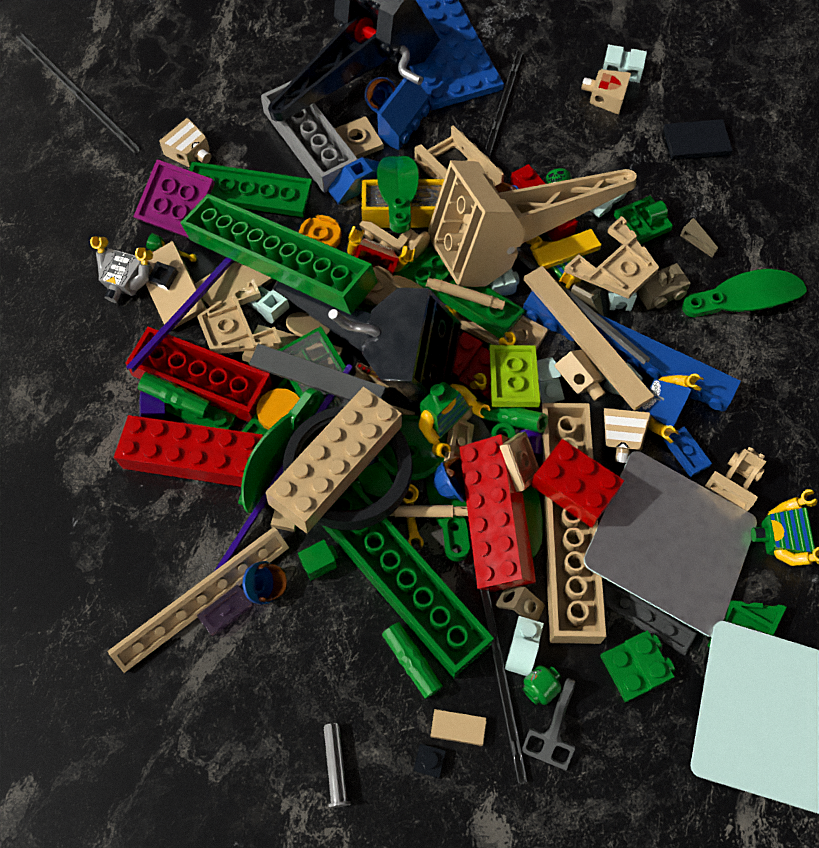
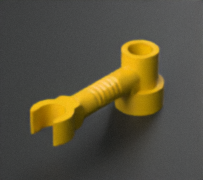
M410 484L406 493L410 499L404 498L402 505H414L419 492L414 485ZM406 517L409 538L407 542L412 546L411 541L416 540L419 542L421 549L424 541L419 536L416 518Z

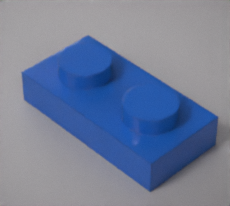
M682 427L677 430L679 432L678 435L676 433L670 434L669 438L673 440V443H669L665 438L663 441L691 478L709 468L712 463L687 429Z

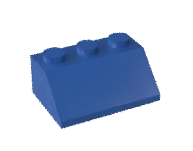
M404 78L377 113L378 136L384 144L400 150L402 145L409 141L413 130L418 129L421 119L428 115L430 110L429 96L421 85Z

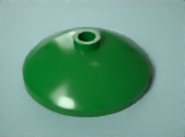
M402 415L400 431L407 440L410 453H412L413 470L411 480L427 478L435 473L436 469L441 465L440 463L444 461V458L433 454V444L428 442L419 428L420 416ZM443 436L439 441L442 443H446L445 438ZM387 443L377 454V458L389 473L396 476L398 471L397 460L392 448Z

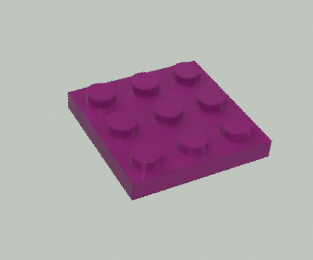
M157 159L134 218L189 239L180 222L207 194H211L215 181Z

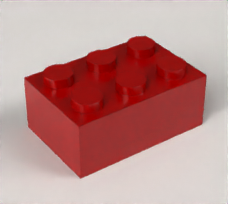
M561 439L534 474L531 486L593 528L619 492L625 480L564 439Z

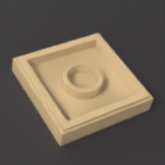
M524 431L516 434L500 446L516 492L523 491L529 487L534 474L539 469L527 433Z

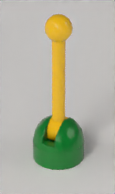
M154 233L149 236L146 243V248L151 251H156L165 246L164 239ZM179 250L181 256L188 258L190 262L197 260L195 254L189 255Z

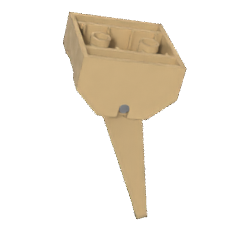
M450 160L428 229L430 241L458 286L485 287L512 268L518 255L517 247H520L522 243L633 190L636 187L637 175L632 170L623 169L498 193L479 162Z

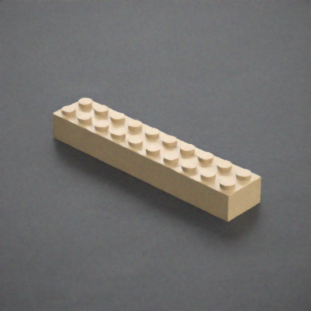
M542 403L540 412L547 414L548 425L542 433L543 456L541 465L561 439H564L593 459L589 403ZM543 495L550 643L601 644L606 637L602 577L589 570L584 564V556L596 532L598 521L591 528Z

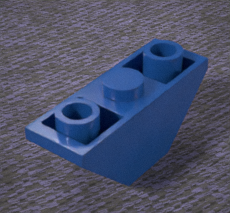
M361 157L343 167L328 188L329 193L338 205L362 193V180H377L379 161Z

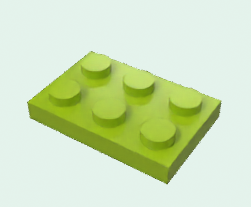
M490 345L492 407H539L540 393L536 346Z

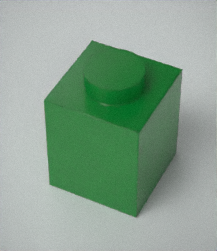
M325 540L298 552L300 562L310 581L337 568L335 559L338 558V555L332 545L327 546Z

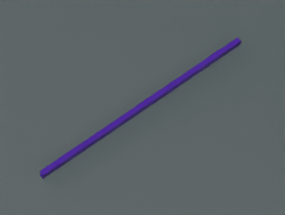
M226 257L132 359L126 366L127 370L132 369V372H134L232 265L234 260Z
M347 364L343 373L350 374L353 366ZM328 394L316 414L326 410L335 396ZM283 465L281 466L280 470L272 480L267 490L283 474ZM266 491L215 570L229 561L268 501Z

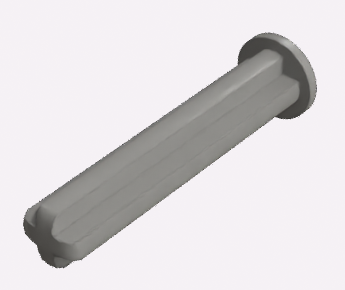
M329 723L324 726L331 795L329 808L345 807L351 804L350 801H347L340 727L338 723Z

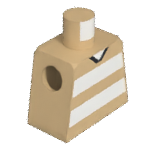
M188 118L159 141L165 156L187 167H190L192 162L197 161L207 164L211 159L206 136Z
M604 408L606 447L616 448L615 462L626 463L631 450H642L651 419L650 413Z

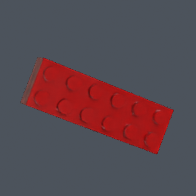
M147 327L126 361V366L155 336L158 330ZM169 334L134 372H132V369H129L131 375L138 379H141L143 374L148 372L168 382L175 383L179 387L186 388L188 391L210 400L211 406L236 415L237 418L247 422L257 413V403L262 395L273 388L270 373Z
M128 415L114 459L123 469L241 487L248 458L263 435Z
M502 434L459 447L477 588L489 592L536 583L522 491L516 492L500 446L510 439Z

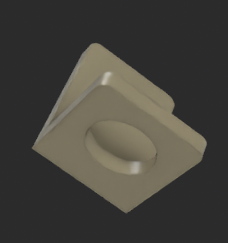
M518 586L504 589L496 606L498 608L514 610L521 617L538 621L545 604L526 587ZM511 592H515L513 599L505 603L506 597Z

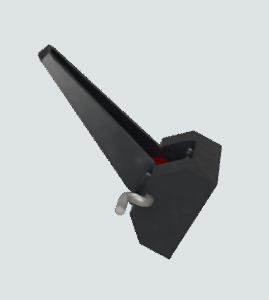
M335 0L334 18L339 23L338 27L341 30L269 104L268 110L271 119L276 122L286 120L379 66L386 59H389L394 65H398L399 73L404 78L421 85L423 78L407 70L406 67L425 62L440 41V38L417 1Z
M276 281L272 290L285 297L289 302L363 352V356L379 379L389 387H394L400 391L416 408H420L421 401L430 394V388L433 385L440 384L441 382L451 385L462 323L429 288H397L375 306L371 314L356 308L350 315L279 281Z

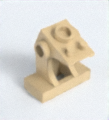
M751 447L747 450H742L740 454L735 452L728 462L731 468L724 477L715 471L704 487L748 511L758 497L747 489L753 479L758 481L764 473L765 469L762 467L766 463L763 460L765 456L761 453H756ZM734 472L747 478L742 487L730 480Z

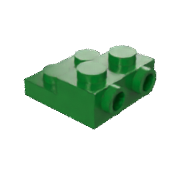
M648 630L600 655L625 703L674 678L672 673L675 671L673 663L668 657L664 658L659 650L662 647L660 640L655 634L651 635Z

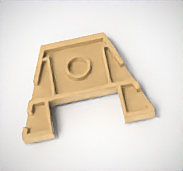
M621 216L609 227L607 233L622 243V246L597 268L578 254L565 266L564 271L629 299L658 272L659 266L647 249L640 245L636 239L637 235L633 230L630 231L626 225L627 221Z
M254 279L248 281L247 286L243 289L233 291L231 293L232 296L225 301H218L197 316L210 351L215 353L254 351L258 343L273 349L283 347L275 327L256 334L251 333L240 306L261 299Z

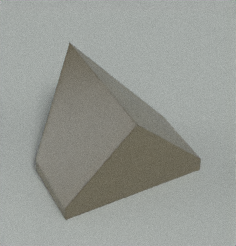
M585 280L574 284L571 292L594 312L604 316L600 294L602 289Z

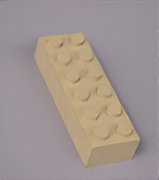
M363 387L266 491L268 504L305 533H308L402 426V413Z

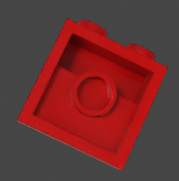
M463 332L459 336L452 381L465 386L469 391L477 395L479 388L472 389L470 382L477 381L473 375L478 373L486 375L489 371V350L482 347L483 342Z

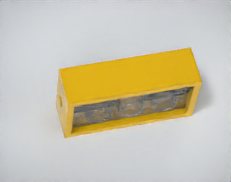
M418 179L417 193L410 205L411 228H428L430 226L444 179ZM362 180V221L372 222L380 228H390L389 207L380 194L378 181Z

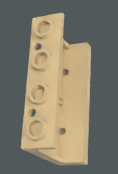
M454 125L451 127V137L428 150L421 144L414 148L415 163L431 179H445L447 170L435 158L452 148H457L468 159L467 161L479 162L494 186L504 182L503 171L499 167L497 168L489 157L484 155Z

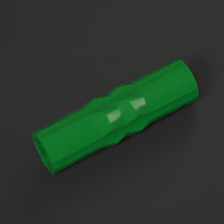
M148 372L143 374L138 384V390L201 419L205 417L211 404L210 400Z
M485 400L482 402L490 407V411L484 408L480 411L481 415L484 416L482 418L484 420L508 423L512 427L543 433L547 428L548 416L545 413L522 407H492V401Z
M399 622L393 624L382 633L399 663L404 667L406 673L413 680L425 699L431 697L443 687L418 647L412 642Z

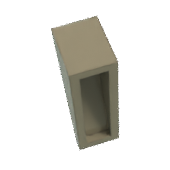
M694 218L683 228L681 237L710 257L715 255L718 247Z

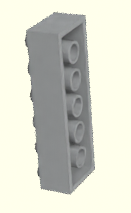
M290 82L262 94L261 99L264 113L323 193L327 192L329 186L343 167L358 159L315 103L284 121L276 122L271 119L268 110L269 104Z

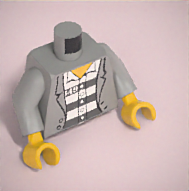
M94 236L90 239L91 246L98 249L96 257L99 281L108 288L105 294L107 300L117 303L121 293L133 296L148 282L149 272L152 269L148 261L153 259L152 251L145 248H137L135 255L109 248L105 251L104 248L108 245V240L105 237L98 238Z

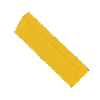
M589 229L533 250V256L540 267L543 266L545 269L573 260L578 254L584 256L598 251L601 248V244L593 230Z

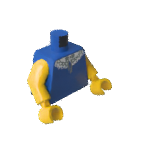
M691 374L690 376L672 375L661 377L659 380L654 379L649 389L654 397L651 401L640 407L641 412L651 414L649 430L664 437L669 443H673L669 436L672 433L679 434L674 426L692 389L688 387L697 391L701 390V387L695 385L697 380H704V378L698 374Z

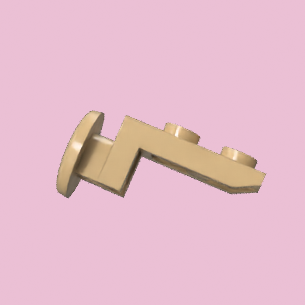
M362 221L359 224L361 229L365 230L364 237L366 239L375 240L379 244L392 248L398 256L401 255L403 246H408L407 249L409 250L416 249L414 259H416L427 249L430 243V234L426 231L419 235L412 229H409L397 239L372 222Z

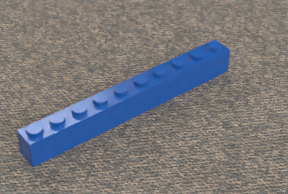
M531 291L523 306L525 310L523 316L545 326L549 331H555L565 336L568 340L575 341L538 296ZM598 314L650 358L649 363L646 361L645 364H642L589 319L625 363L628 362L635 370L645 374L648 378L659 380L664 376H690L691 374H698L704 380L700 379L695 383V385L701 387L699 391L688 387L692 389L689 395L691 399L699 400L708 404L712 409L725 412L741 382L740 380Z

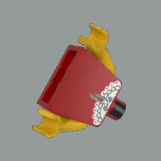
M355 226L352 227L348 237V254L371 263L372 267H383L392 275L394 272H399L408 262H413L416 249L409 250L407 249L408 246H403L402 253L398 257L390 247L364 238L362 240L365 230L358 231L355 229Z

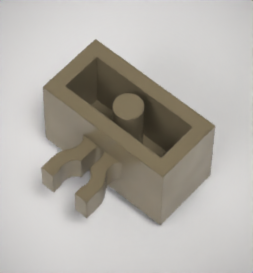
M676 263L659 270L636 293L646 308L650 310L655 307L661 308L667 302L674 299L676 301L682 299L687 294L686 292L691 283Z

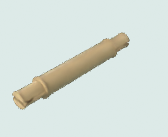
M429 277L427 279L426 287H430L438 292L503 310L505 301L443 280Z
M399 505L390 516H395V518H453V516L468 517L467 506Z

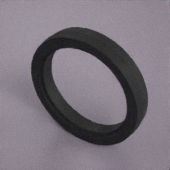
M345 406L321 411L311 416L297 428L285 450L283 473ZM400 429L388 442L395 454L398 465L397 475L390 490L380 500L365 508L356 510L329 508L317 522L318 524L336 530L363 529L386 519L399 507L410 486L413 470L410 448Z

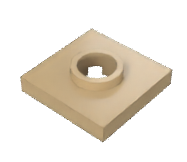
M366 116L334 128L357 159L384 149L383 142ZM357 133H361L363 137L360 140L351 139Z

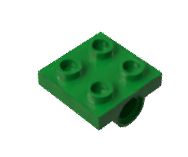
M651 195L617 209L614 213V217L617 220L621 216L627 221L626 225L630 231L633 230L637 235L636 239L640 244L670 232L673 228V225L667 218L668 210L665 203L661 200L655 202Z

